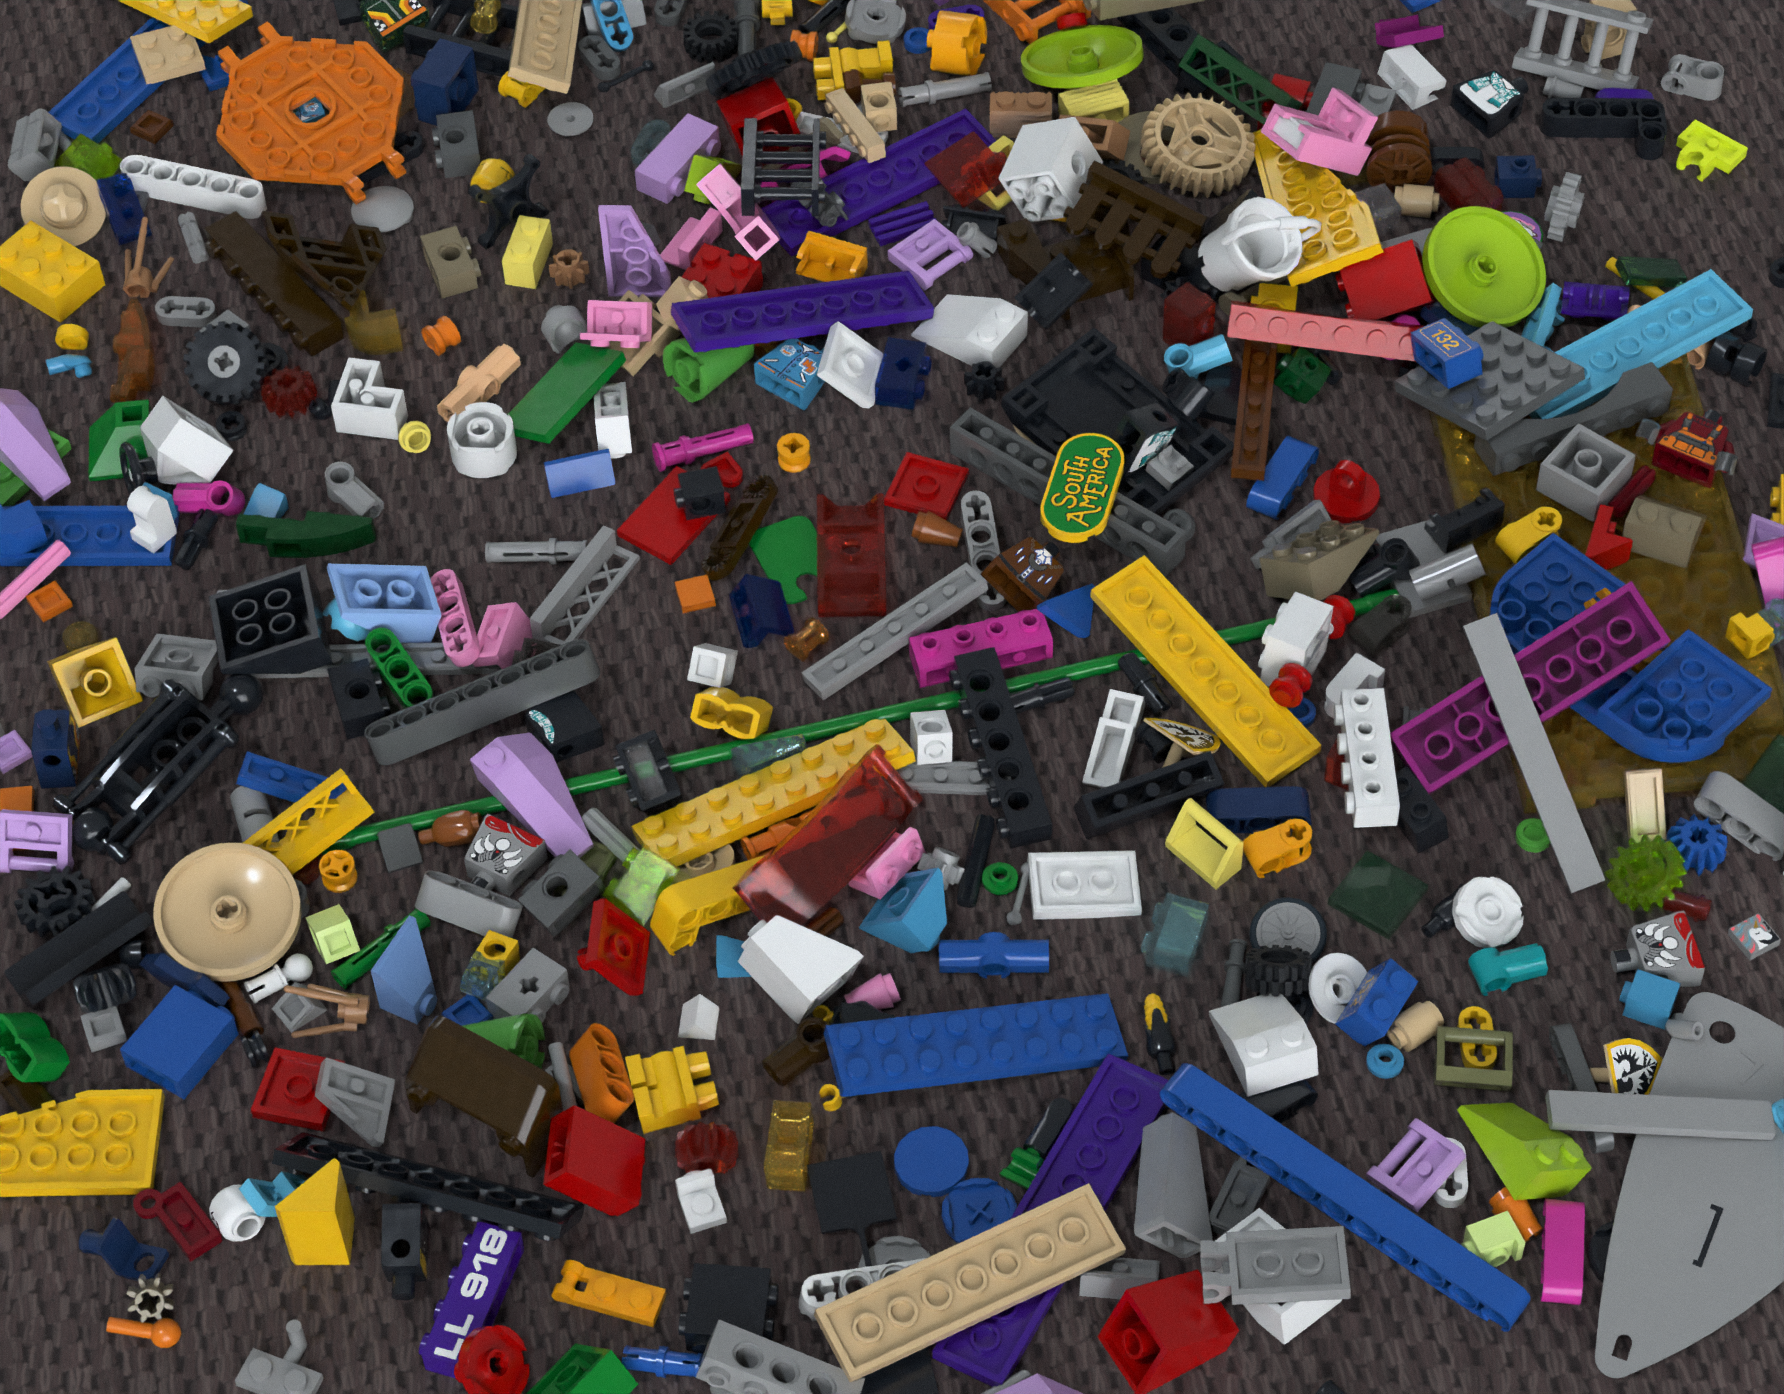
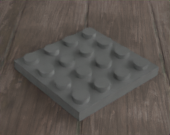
M1491 321L1467 336L1473 342L1476 341L1483 351V359L1481 360L1482 375L1447 389L1420 365L1394 382L1397 393L1487 441L1584 380L1585 372L1584 367Z

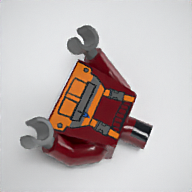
M1706 410L1702 417L1691 412H1684L1677 420L1672 419L1660 425L1649 419L1641 421L1635 436L1644 437L1651 445L1656 443L1651 465L1709 489L1713 485L1717 470L1729 473L1732 476L1734 475L1738 456L1735 455L1733 444L1727 440L1729 430L1727 427L1720 425L1723 419L1717 411Z

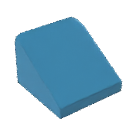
M259 483L254 489L244 514L281 518L289 509L286 495Z
M716 935L718 978L752 977L738 963L744 951L741 945L745 941Z

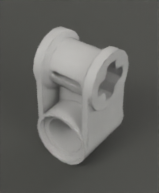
M1682 54L1674 55L1670 59L1668 64L1669 71L1663 75L1661 80V86L1664 91L1679 95L1684 94L1708 101L1719 98L1724 76L1722 65L1714 61H1705ZM1682 63V67L1679 71V64ZM1678 79L1679 84L1677 87H1675L1676 81Z

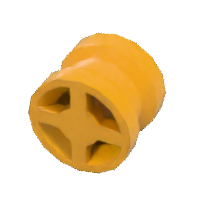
M789 433L778 440V464L783 470L796 473L805 470L809 466L811 461L809 453L810 444L804 435Z
M333 850L323 855L320 859L319 870L323 885L327 890L334 893H342L354 887L358 875L353 856L349 852Z

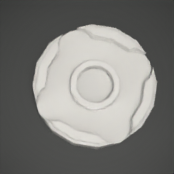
M1473 878L1459 888L1453 899L1452 915L1456 928L1466 940L1477 947L1496 948L1504 946L1518 935L1523 925L1524 917H1521L1522 912L1520 908L1523 906L1520 897L1512 886L1500 878Z

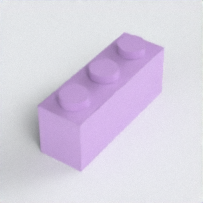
M687 113L635 169L637 190L666 204L674 196L679 197L685 189L694 154L714 157L718 155L721 148L719 127Z

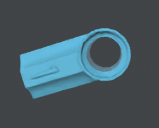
M1223 334L1191 346L1182 343L1174 344L1164 354V361L1169 374L1179 367L1190 377L1193 376L1196 379L1201 372L1233 361Z

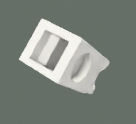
M147 486L137 487L131 493L127 502V508L133 513L136 526L130 530L132 540L154 554L177 534L168 501L164 497L153 494Z
M1355 653L1326 688V702L1324 703L1326 713L1334 718L1333 707L1334 704H1340L1341 690L1382 688L1385 669L1362 655Z

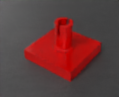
M606 898L594 901L588 947L578 950L577 953L580 954L577 956L578 963L585 971L594 969L627 995H641L644 989L650 932Z

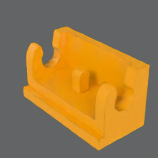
M812 231L807 232L806 238L796 258L801 259L796 268V274L822 282L859 278L864 275L868 268L867 247Z

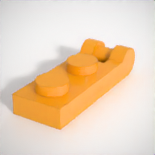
M566 1260L561 1270L563 1276L561 1283L555 1285L551 1296L556 1301L654 1328L667 1294L664 1288L591 1269L575 1260ZM577 1281L587 1283L584 1292L575 1289Z

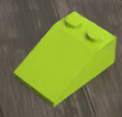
M1514 1103L1461 1105L1457 1109L1514 1200L1562 1197L1568 1194L1592 1169L1584 1157L1581 1147L1574 1142L1573 1138L1559 1130L1549 1129L1548 1123Z

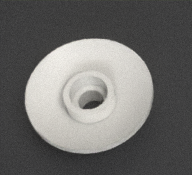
M1344 953L1328 954L1314 964L1309 976V994L1312 1003L1319 1014L1333 1024L1336 1023L1367 974L1363 965L1352 956Z

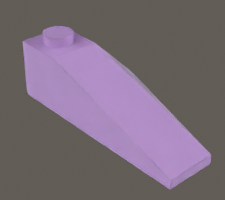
M599 205L598 213L608 295L622 297L630 290L638 297L641 294L647 297H662L672 285L671 273L632 206Z
M0 388V461L45 501L71 483L70 478L38 408L18 390Z
M530 732L497 737L470 759L477 780L531 834L544 839L546 849L554 857L560 854L564 855L571 849L581 858L594 847L553 755Z

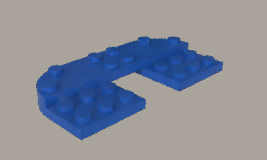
M1552 533L1502 576L1492 595L1489 616L1497 613L1512 652L1515 655L1586 610L1584 603L1589 599L1594 598L1599 602L1600 599L1595 594L1599 590L1607 588L1613 593L1626 584L1555 533ZM1688 629L1638 674L1629 669L1576 702L1570 708L1620 745L1640 757L1660 762L1680 763L1698 760L1719 750L1724 745L1725 737L1770 698L1772 688Z

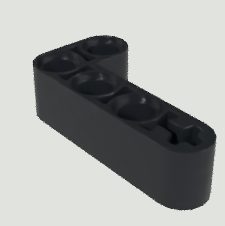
M1550 98L1543 103L1539 125L1540 131L1548 137L1634 138L1636 154L1640 158L1650 161L1656 160L1663 155L1667 135L1665 108L1660 101L1649 98Z

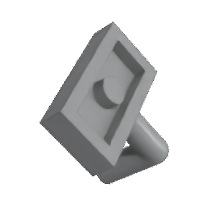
M294 1319L286 1324L291 1345L283 1359L253 1348L235 1379L236 1386L257 1394H316L324 1379L322 1373L298 1365L307 1348V1341L301 1322Z

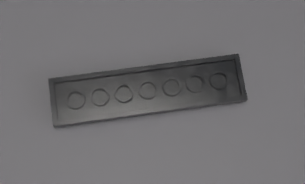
M301 1132L274 1149L272 1164L283 1166L284 1170L288 1173L295 1175L310 1173L314 1175L332 1159L336 1158L340 1162L345 1183L355 1185V1189L359 1192L377 1193L378 1191L390 1194V1198L397 1202L410 1203L416 1201L426 1204V1208L431 1211L447 1212L450 1210L462 1213V1217L466 1220L496 1222L499 1228L507 1231L523 1229L534 1232V1236L541 1240L554 1241L561 1238L580 1222L585 1205Z

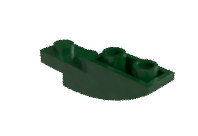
M307 511L305 520L299 521L292 518L281 519L261 515L239 514L236 521L240 543L267 546L269 557L310 558L327 556L354 550L371 544L376 540L373 518L360 515L350 516L332 514L330 512Z

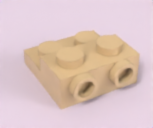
M630 290L619 300L652 302L644 294L638 297ZM653 302L651 341L640 342V348L620 347V341H610V347H603L623 351L626 361L621 367L633 377L653 354L660 358L663 355L664 348L680 335L677 329L664 323L661 314L654 310L656 305Z

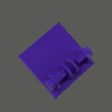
M1565 282L1561 314H1567L1573 318L1590 316L1614 321L1627 314L1630 287Z

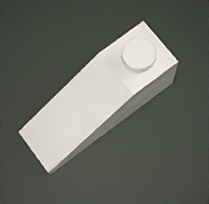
M626 382L604 384L594 395L598 450L609 449L611 458H620L625 456L626 453H632Z

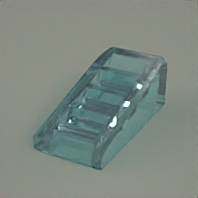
M797 734L734 747L731 749L732 766L740 778L770 766L776 761L784 760L797 753L801 754L806 749L805 737L803 734Z

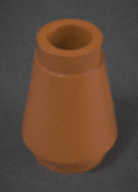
M919 511L911 537L919 539L918 543L957 548L963 529L930 511L927 513Z

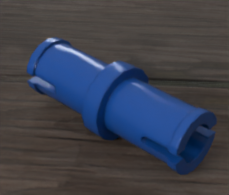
M626 1345L623 1354H627V1357H622V1364L627 1370L656 1373V1377L666 1378L667 1374L696 1377L703 1353L694 1354L670 1351V1348L666 1346H660L657 1350Z

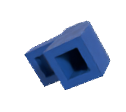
M30 500L6 510L3 509L0 503V553L18 555L48 544L43 524Z

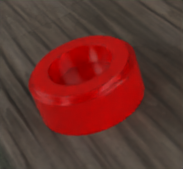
M1083 12L1056 18L1058 30L1086 26L1088 24L1086 13Z

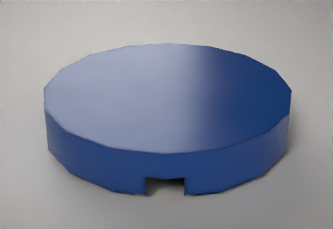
M937 1126L921 1127L909 1132L898 1143L894 1153L895 1174L901 1185L911 1193L920 1196L923 1194L926 1196L931 1195V1197H941L952 1192L954 1186L965 1180L969 1168L968 1150L962 1139L951 1130Z

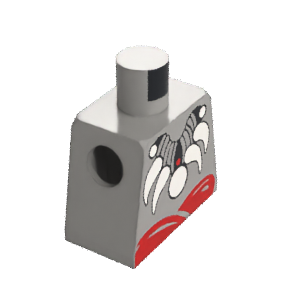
M487 814L465 855L464 862L467 876L473 879L471 884L490 891L495 889L510 896L548 857L544 839Z
M1684 910L1633 926L1629 930L1626 943L1627 949L1611 951V964L1615 973L1630 970L1637 972V969L1681 983L1680 987H1696L1701 985L1705 966Z

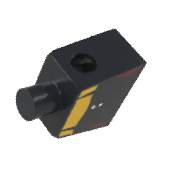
M421 1203L382 1204L381 1267L387 1281L392 1282L391 1297L395 1300L406 1301L414 1299L415 1282H422L427 1279L430 1225ZM400 1240H406L410 1244V1252L404 1258H399Z

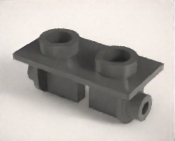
M819 177V184H825ZM793 182L791 187H812V182ZM825 191V204H819L818 216H814L822 226L832 227L836 224L837 217L840 215L846 221L849 219L842 210L845 206L842 199L834 191L830 194ZM798 200L806 209L812 205V200ZM811 207L810 209H808V211H809L811 214H812V207Z

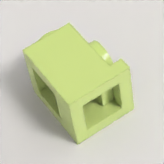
M1505 1211L1466 1226L1461 1245L1493 1267H1497L1505 1263L1511 1255L1514 1261L1522 1259L1525 1240L1509 1212Z

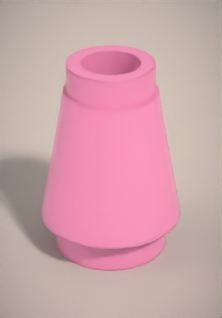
M880 973L852 990L851 993L844 995L847 1003L866 1001L879 1010L894 1007L893 1003L901 1001L891 973L884 976Z

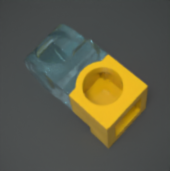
M1775 598L1766 603L1765 609L1748 618L1741 612L1730 617L1725 637L1748 660L1784 639V599Z
M489 930L469 960V964L463 973L460 984L461 992L486 1001V997L519 963L518 940ZM495 944L502 945L506 949L505 952L496 950Z

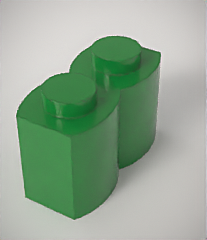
M33 1012L0 1013V1055L5 1057L7 1066L13 1076L21 1082L57 1081L70 1061L63 1045L58 1040L50 1037L49 1029L44 1020Z

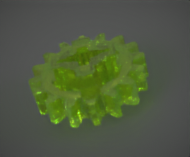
M1643 834L1639 843L1630 838V847L1627 849L1620 846L1616 849L1620 856L1618 858H1609L1608 860L1614 869L1605 871V875L1610 880L1607 886L1612 893H1615L1616 899L1621 904L1626 903L1631 910H1635L1640 904L1644 911H1649L1650 905L1653 902L1659 907H1663L1662 898L1667 896L1670 899H1674L1675 895L1672 889L1674 887L1681 888L1684 885L1678 876L1685 875L1687 872L1682 865L1685 860L1670 840L1665 842L1661 835H1657L1651 841L1647 834ZM1664 858L1666 859V862H1667V868H1666V869L1664 868V867H1665V863L1663 862V859H1664ZM1625 876L1627 877L1626 881L1629 884L1628 888L1625 884Z

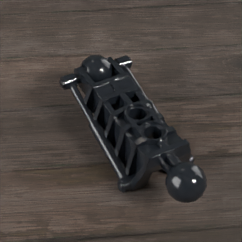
M231 674L226 677L220 686V699L210 709L180 683H176L173 679H166L161 685L162 692L107 750L108 754L70 795L61 794L53 800L52 807L61 814H72V840L75 845L85 851H97L101 855L108 852V855L119 865L127 863L132 854L129 848L168 806H172L226 747H234L238 743V733L226 721L233 715H248L256 711L261 704L264 693L262 685L255 676L251 674ZM190 735L195 736L191 741L185 739V737ZM163 758H172L168 764L160 761ZM111 764V767L102 775L101 773ZM142 766L149 775L138 784L130 776ZM93 784L95 789L76 805L75 801ZM103 802L122 817L115 826L109 814L98 808ZM129 832H131V834L121 843L120 841H121Z

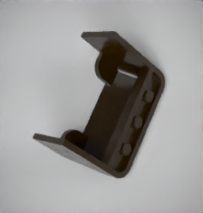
M436 1016L425 1030L404 1081L410 1110L417 1114L425 1104L434 1105L438 1099H441L496 1130L500 1148L510 1156L516 1157L519 1155L524 1158L526 1173L533 1178L546 1162L551 1118L563 1112L557 1082L543 1069L446 1017Z

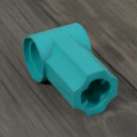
M1537 943L1502 952L1492 947L1484 948L1475 952L1468 960V965L1481 994L1484 996H1488L1487 992L1501 989L1502 992L1506 991L1513 983L1547 975L1548 971L1545 952L1542 946H1539Z

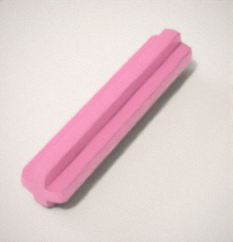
M56 540L0 592V619L5 617L25 596L70 556L71 552L63 542Z

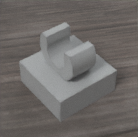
M1169 445L1147 463L1145 470L1170 491L1192 474L1194 465L1176 451L1172 445Z

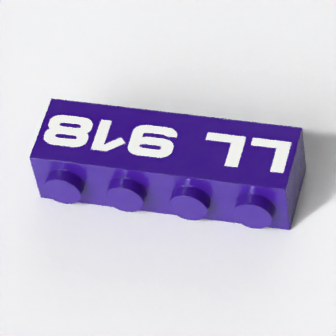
M477 1222L473 1234H467L462 1246L463 1257L459 1267L454 1266L448 1278L449 1290L444 1300L440 1299L435 1307L433 1316L435 1323L430 1333L426 1332L420 1343L419 1355L422 1356L425 1370L455 1378L454 1367L459 1361L460 1348L465 1338L475 1328L493 1326L524 1252L521 1232L507 1231L495 1225Z

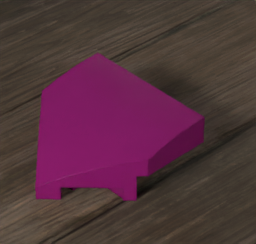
M1418 14L1397 19H1380L1379 22L1375 23L1376 43L1385 47L1396 48L1444 37L1443 25L1420 26Z

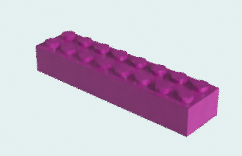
M1630 581L1514 656L1543 724L1664 648L1671 640L1632 581ZM1482 675L1390 733L1391 744L1404 765L1410 768L1429 795L1510 745Z

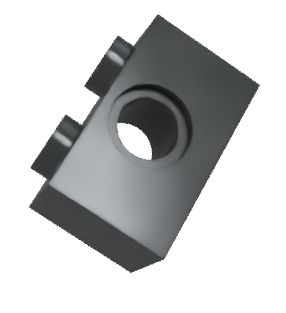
M473 110L436 115L438 128H432L434 147L440 146L441 148L440 150H435L437 168H444L445 178L473 175L481 163Z
M569 849L564 855L560 854L555 857L549 864L548 871L539 880L531 881L524 888L522 896L518 900L524 909L555 937L606 887L600 877ZM558 886H568L563 896L552 897L553 891Z

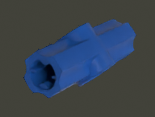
M1000 932L985 933L978 940H939V973H978L982 978H987V975H1001V978H1006L1010 973H1049V940H1010L1006 934Z

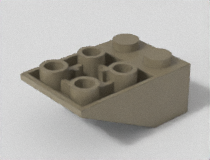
M1331 520L1321 523L1319 529L1313 532L1298 534L1296 540L1290 543L1274 546L1272 552L1259 558L1266 595L1291 599L1296 591L1320 601L1338 592L1379 535V529L1367 528L1361 523L1342 525L1339 524V521Z

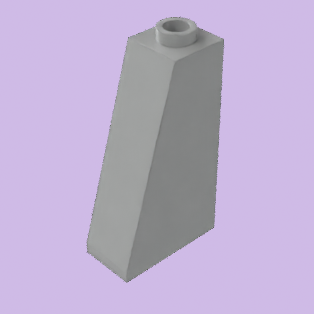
M1172 1112L1160 1116L1158 1120L1143 1127L1134 1232L1135 1236L1179 1258H1188L1200 1252L1201 1240L1213 1241L1197 1128L1186 1119Z

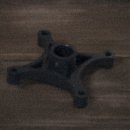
M527 154L523 158L524 166L519 173L503 184L490 190L481 189L477 184H474L468 190V194L474 200L486 202L488 205L489 225L486 232L478 237V243L486 250L495 245L496 239L509 224L517 222L519 215L543 218L549 214V210L540 202L532 203L529 196L531 179L535 171L540 167V161L532 154Z

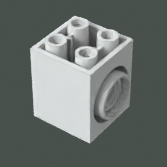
M1075 117L1022 125L998 179L1024 219L1027 218L1030 222L1065 218L1063 214L1067 206L1074 208L1082 196L1078 192L1082 183H1086L1088 169L1094 160L1103 164V160Z

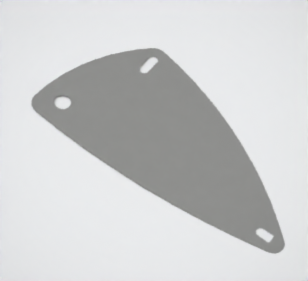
M1701 992L1692 996L1682 1014L1685 1017L1682 1019L1681 1016L1680 1020L1701 1022L1704 1028L1703 1036L1699 1040L1671 1038L1649 1095L1771 1101V1107L1774 1102L1784 1098V1028L1763 1015L1720 995ZM1717 1021L1726 1022L1733 1027L1735 1038L1729 1043H1719L1711 1037L1709 1032L1710 1026ZM1740 1046L1766 1065L1764 1068L1762 1066L1743 1085L1734 1078V1074L1736 1073L1742 1078L1755 1064L1739 1052ZM1775 1121L1776 1134L1773 1140L1636 1134L1615 1213L1599 1308L1595 1363L1604 1375L1611 1378L1626 1377L1689 1347L1748 1310L1784 1281V1134ZM1711 1204L1724 1209L1703 1265L1698 1267L1693 1265L1694 1259L1698 1261L1716 1211L1710 1209ZM1620 1335H1627L1632 1340L1627 1361L1612 1356L1616 1340Z

